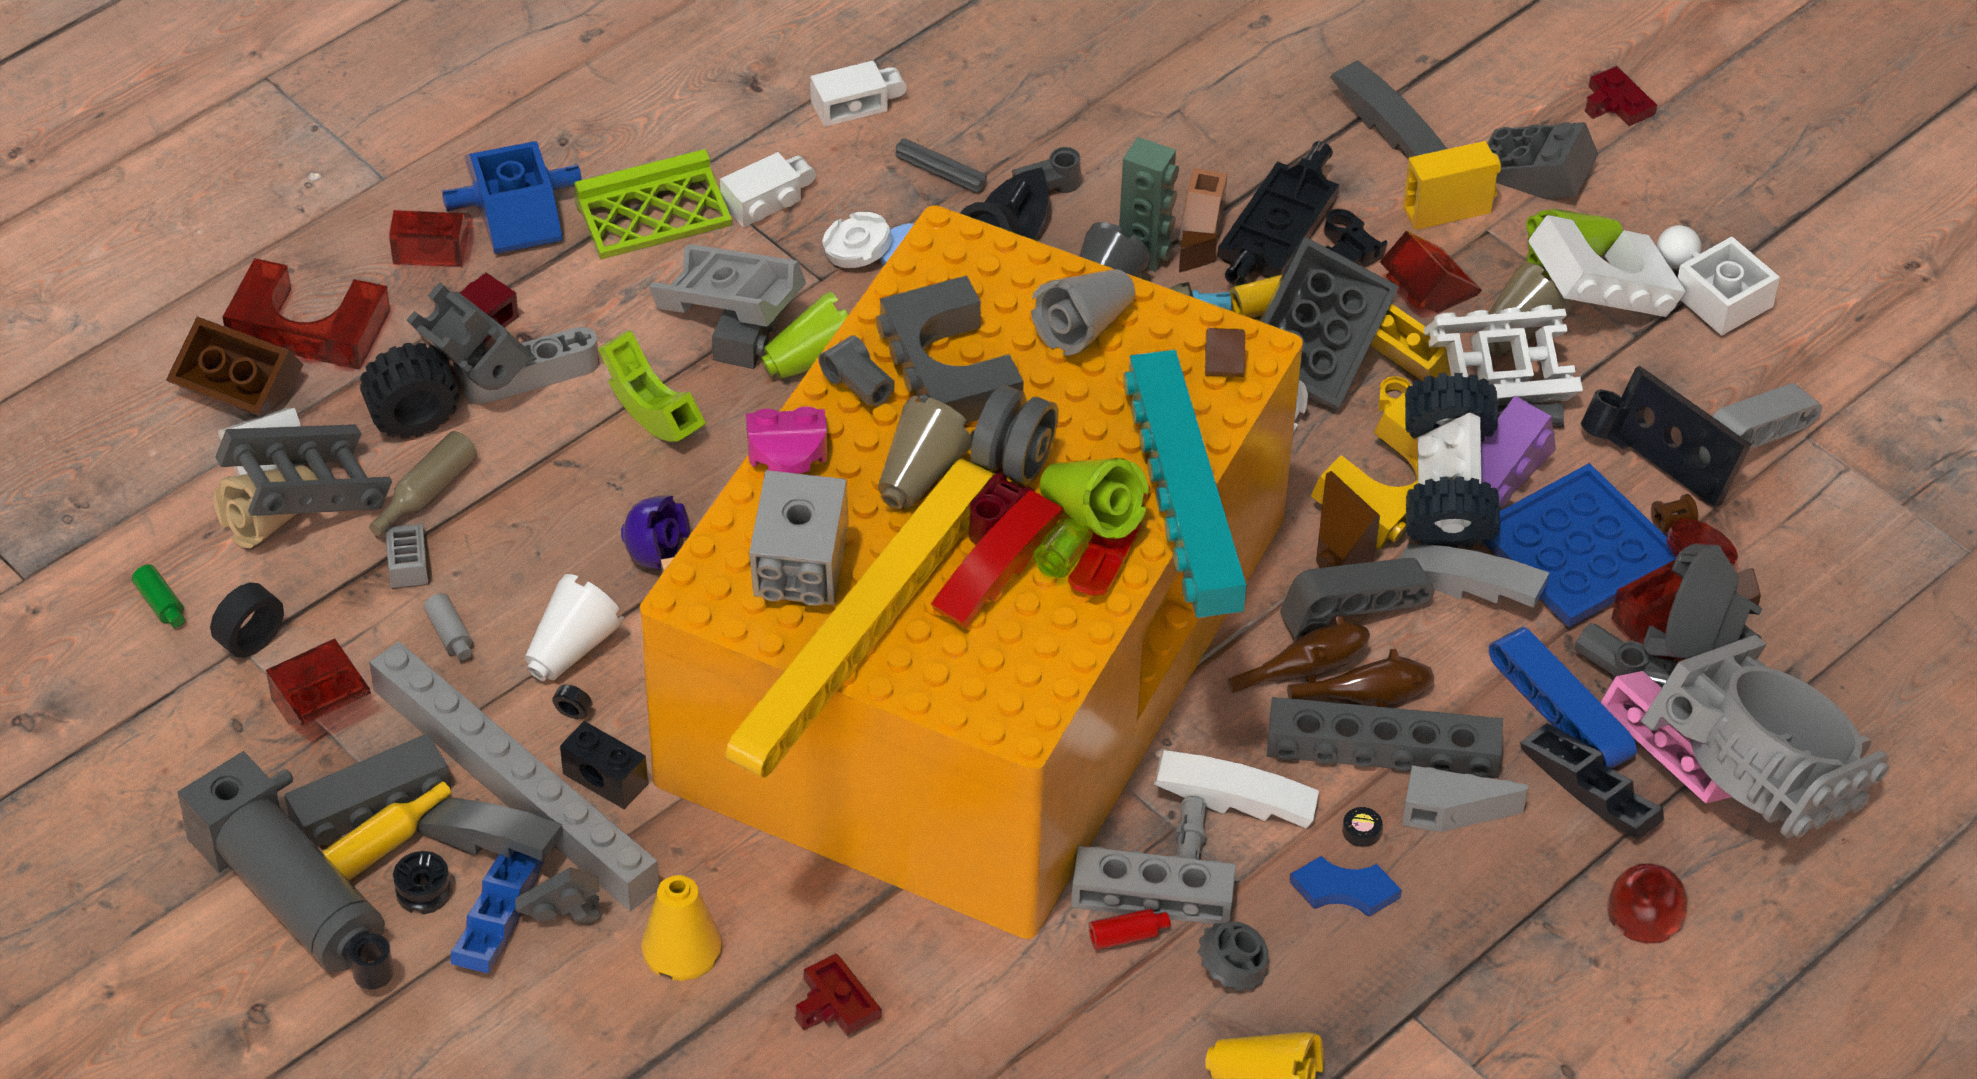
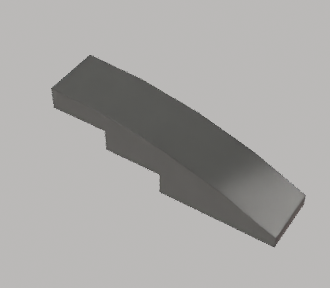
M1358 60L1330 76L1369 129L1376 126L1393 149L1401 146L1408 157L1447 149L1430 126L1408 102L1381 77Z
M445 798L438 802L437 805L421 817L416 828V832L477 855L482 848H485L507 858H510L515 851H518L541 861L546 858L563 836V828L560 823L525 811L493 803L460 798Z

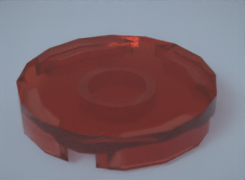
M1682 518L1675 520L1667 533V545L1676 557L1684 548L1692 544L1719 545L1732 566H1734L1738 559L1737 549L1733 543L1719 530L1706 523Z

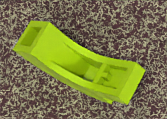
M625 331L597 348L612 376L607 381L628 413L649 433L661 440L675 442L680 441L706 424L691 392H675L657 377L632 331Z

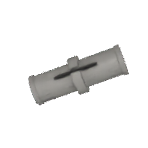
M1188 797L1182 801L1181 819L1179 826L1175 829L1174 836L1177 843L1175 856L1199 860L1201 846L1205 843L1206 832L1203 829L1206 803H1203L1204 801L1200 798Z

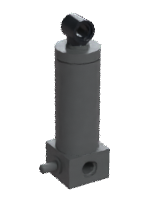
M242 751L177 792L187 839L218 873L230 866L326 970L338 972L352 967L355 982L362 988L369 990L379 989L391 981L393 964L390 944L382 936L385 925L382 915L280 809L277 792L293 782V776L288 770L284 769L269 778Z

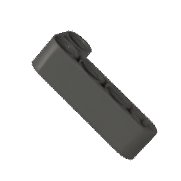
M1415 558L1306 570L1295 577L1280 613L1295 640H1298L1320 627L1328 626L1331 619L1338 615L1350 616L1419 607L1432 598L1435 589Z

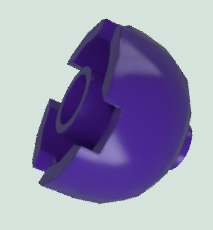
M654 496L641 500L632 507L626 516L621 528V538L629 555L641 566L662 570L661 560L675 557L683 546V538L690 536L689 518L685 506L682 503H675L673 501L674 496Z

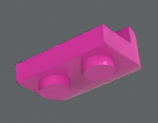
M804 406L796 408L794 411L777 412L773 409H760L755 413H746L748 458L753 467L759 465L760 462L768 465L769 471L799 474L808 472L811 462L818 459L819 462L825 463L827 460V426L824 409Z

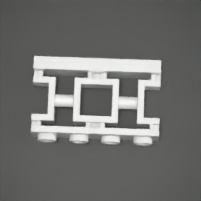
M1542 305L1528 312H1521L1520 308L1514 307L1504 309L1499 314L1489 315L1487 310L1473 311L1464 317H1456L1455 313H1443L1435 316L1434 321L1424 328L1425 336L1431 337L1428 341L1429 348L1446 346L1451 376H1454V373H1463V377H1468L1466 367L1476 366L1478 380L1484 378L1489 381V385L1494 384L1496 387L1498 406H1507L1514 396L1525 402L1530 401L1531 404L1568 401L1583 391L1581 378H1573V374L1576 372L1574 365L1558 367L1553 338L1560 337L1567 332L1566 324L1562 323V319L1567 316L1565 309H1553L1552 305ZM1542 327L1535 332L1537 347H1528L1525 328ZM1477 332L1470 337L1473 352H1463L1460 333ZM1510 341L1516 370L1493 372L1488 343ZM1531 361H1541L1544 380L1527 381L1534 376Z

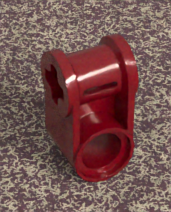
M1000 472L996 473L987 486L970 503L969 538L971 542L977 545L1010 508L1030 490L1035 492V490L1030 487L1023 489L1007 481L1006 475Z

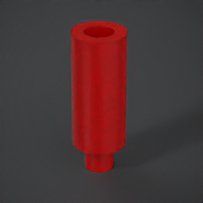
M1150 908L1090 921L1089 934L1093 948L1099 950L1157 937L1158 930L1169 928L1171 923L1168 912L1154 914V911Z

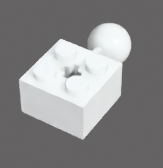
M1672 226L1660 235L1657 241V248L1670 268L1679 270L1677 279L1686 291L1680 300L1721 336L1774 306L1780 277L1735 238L1730 237L1701 253L1702 246L1699 236L1687 226Z

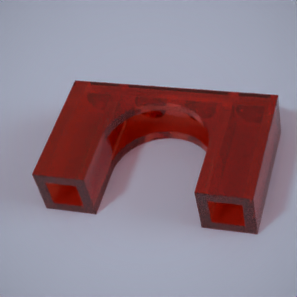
M254 258L222 316L224 326L288 349L297 357L360 370L390 313L387 286L354 279L342 303L331 315L311 322L292 321L279 314L291 291L288 265Z

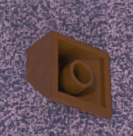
M1332 471L1326 473L1316 562L1319 568L1374 562L1380 515Z

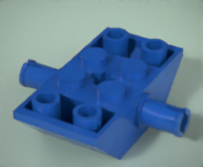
M537 141L465 155L472 185L442 190L446 212L477 206L478 209H481L494 254L563 241L553 190L574 187V182L582 180L578 164L548 170L545 167Z

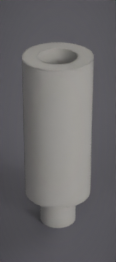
M442 593L431 596L425 602L424 610L449 654L456 655L459 660L468 659L472 654L470 650L472 639L449 596Z

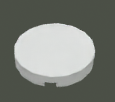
M856 212L850 214L851 219L843 222L841 219L835 221L826 230L822 240L827 258L834 265L842 268L862 267L881 258L890 248L892 242L890 227L881 215L872 212Z

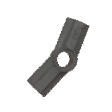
M1589 623L1582 630L1574 647L1575 651L1611 673L1612 682L1616 676L1644 671L1662 688L1678 664L1677 661L1649 655L1644 649L1643 644L1635 641L1623 642L1595 623Z

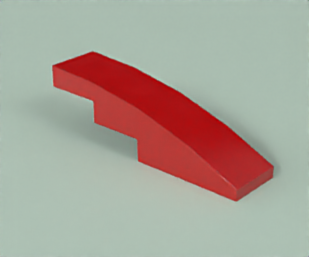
M1032 490L1027 492L987 532L954 571L931 602L933 609L967 629L987 599L994 602L1013 573L1020 576L1065 512L1064 509Z

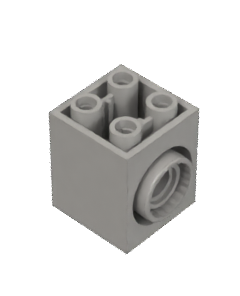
M765 471L749 552L753 596L762 597L769 601H779L781 599L801 601L812 606L821 604L834 605L849 527L847 479Z

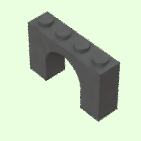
M967 276L881 298L880 315L876 316L878 333L881 338H887L891 358L895 365H901L906 388L909 392H915L916 396H918L917 402L925 403L928 397L936 399L956 410L967 420L966 423L979 420L986 402L993 391L1000 385H1007L1023 391L1024 381L1009 354L972 365L951 366L932 359L924 351L935 341L980 328L981 301Z

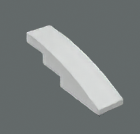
M1166 750L1160 755L1154 785L1184 798H1200L1204 801L1203 803H1206V807L1222 814L1229 807L1263 821H1266L1273 814L1306 829L1313 822L1319 790L1250 766L1207 756Z

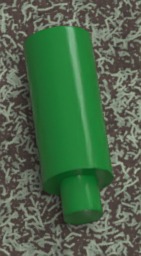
M146 564L139 567L132 575V583L162 623H170L173 628L180 627L185 622V618L182 615L184 611L183 604L154 565Z

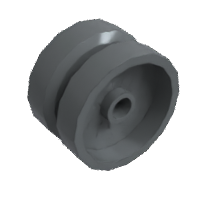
M1000 385L989 397L979 417L971 445V462L993 473H997L1003 468V473L1007 476V479L1023 485H1029L1042 469L1055 438L1059 413L1057 404L1040 397H1032L1027 401L1024 391L1007 385Z

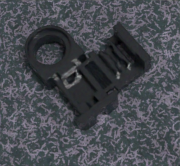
M1333 209L1327 213L1324 233L1336 245L1325 247L1354 263L1359 262L1362 257L1361 265L1367 266L1383 258L1388 242L1387 240L1380 242L1364 230L1365 222L1346 209ZM1333 223H1342L1347 225L1348 227H1338L1335 226Z

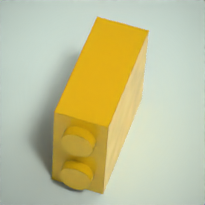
M1486 141L1409 157L1402 208L1414 230L1490 214L1493 198L1497 196L1496 178L1501 170L1498 155L1492 153Z

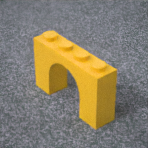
M1405 392L1383 412L1374 430V434L1409 461L1414 469L1416 481L1410 485L1400 487L1381 484L1340 455L1321 474L1311 494V497L1322 505L1326 473L1330 471L1335 473L1380 515L1376 548L1379 550L1389 539L1396 542L1406 530V495L1408 490L1414 489V485L1418 483V438H1412L1410 432L1407 433Z

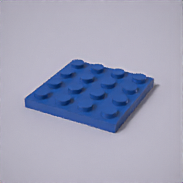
M1590 463L1499 511L1500 532L1496 534V538L1492 541L1486 539L1485 544L1498 557L1514 560L1549 572L1548 583L1539 598L1569 628L1670 572L1677 555L1681 552L1673 542Z

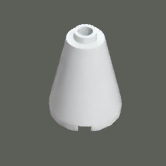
M565 574L559 580L525 655V660L528 663L527 670L541 681H545L546 678L550 680L557 679L618 629L624 620V616H616L620 608L606 593L590 582H587L584 587L575 583L578 576L573 574Z

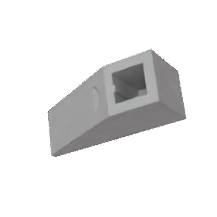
M1412 766L1402 826L1443 832L1521 814L1524 811L1528 785L1515 783L1510 780H1496L1478 777L1473 774L1442 771L1432 767Z

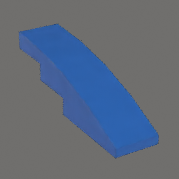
M515 851L510 858L498 855L482 880V893L467 914L466 929L451 950V964L487 974L490 972L521 913L516 912L515 898L534 887L544 860H538L518 851Z

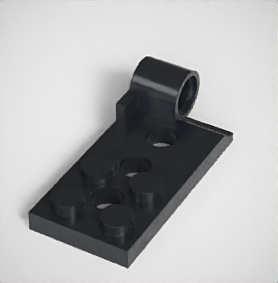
M1641 366L1635 368L1622 397L1609 390H1596L1581 420V426L1591 435L1601 439H1609L1621 449L1631 447L1713 507L1722 504L1752 445ZM1646 407L1650 408L1654 413L1655 420L1653 425H1649L1644 419L1643 413ZM1673 427H1677L1681 431L1682 443L1680 445H1677L1672 440L1671 431ZM1702 446L1709 451L1711 457L1708 465L1704 464L1699 457V450Z

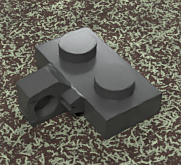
M569 867L516 897V912L532 916L537 921H549L561 913L562 915L571 914L577 922L592 923L601 918L598 901L600 899L599 896L594 895L600 891L599 877Z

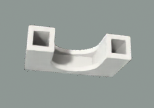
M1547 215L1528 240L1565 299L1667 317L1686 293L1649 235L1624 230L1605 254L1609 263L1593 251L1575 222L1570 219Z

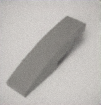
M1408 544L1399 558H1415L1418 560L1435 590L1460 600L1465 592H1468L1496 604L1501 596H1505L1534 608L1549 579V572L1514 560L1447 546Z

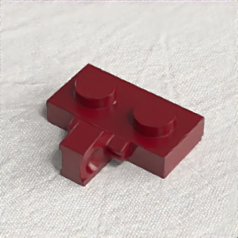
M1618 66L1590 77L1589 88L1594 93L1587 97L1585 112L1592 119L1611 112L1616 113L1628 126H1631L1656 114L1657 104Z
M835 953L804 969L803 979L812 991L807 994V999L795 1005V1020L803 1030L820 1024L823 1019L826 1023L836 1020L848 1035L881 1018L882 1009L839 954Z

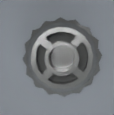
M1241 922L1215 923L1213 927L1205 929L1204 935L1199 938L1201 946L1198 954L1203 958L1202 966L1210 971L1211 978L1220 980L1224 987L1232 986L1237 991L1244 988L1253 990L1257 984H1263L1264 977L1268 975V949L1264 939L1255 929Z

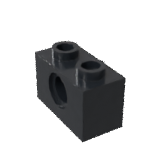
M583 721L560 745L563 775L624 810L648 785L646 755L586 721Z

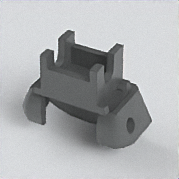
M441 282L428 295L435 305L431 315L422 317L414 311L406 320L418 332L428 347L434 346L437 348L439 353L442 352L465 370L471 381L486 390H498L508 385L525 364L535 357L503 326L460 293L450 292ZM488 334L491 335L497 342L474 368L471 367L465 360Z
M1692 544L1684 548L1677 555L1671 571L1683 580L1672 605L1666 634L1653 626H1649L1644 639V649L1649 655L1688 659L1738 641L1748 614L1760 615L1762 610L1760 606L1736 593L1739 576L1719 545Z

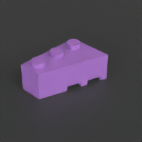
M1514 396L1498 417L1497 431H1494L1491 437L1485 436V440L1481 441V483L1487 482L1491 484V488L1495 487L1498 490L1499 508L1507 504L1512 494L1556 450L1552 417L1517 396Z

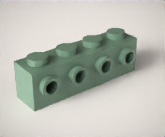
M1137 137L1123 158L1119 226L1123 228L1121 234L1129 239L1134 234L1144 243L1151 255L1146 269L1156 272L1162 261H1167L1173 251L1174 242L1170 240V234L1175 225V216H1172V209L1177 199L1174 183L1179 173V166L1175 165V149Z

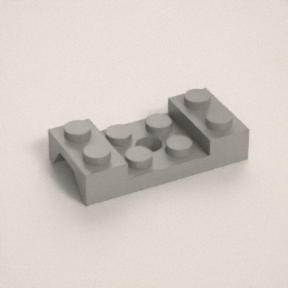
M688 244L684 248L683 272L671 285L652 282L649 285V289L658 309L685 313L693 304L735 311L739 322L768 327L803 288L806 281L797 260Z

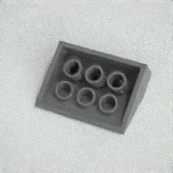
M1304 237L1296 247L1259 321L1294 333L1302 338L1303 346L1299 380L1306 386L1308 399L1338 409L1399 286Z

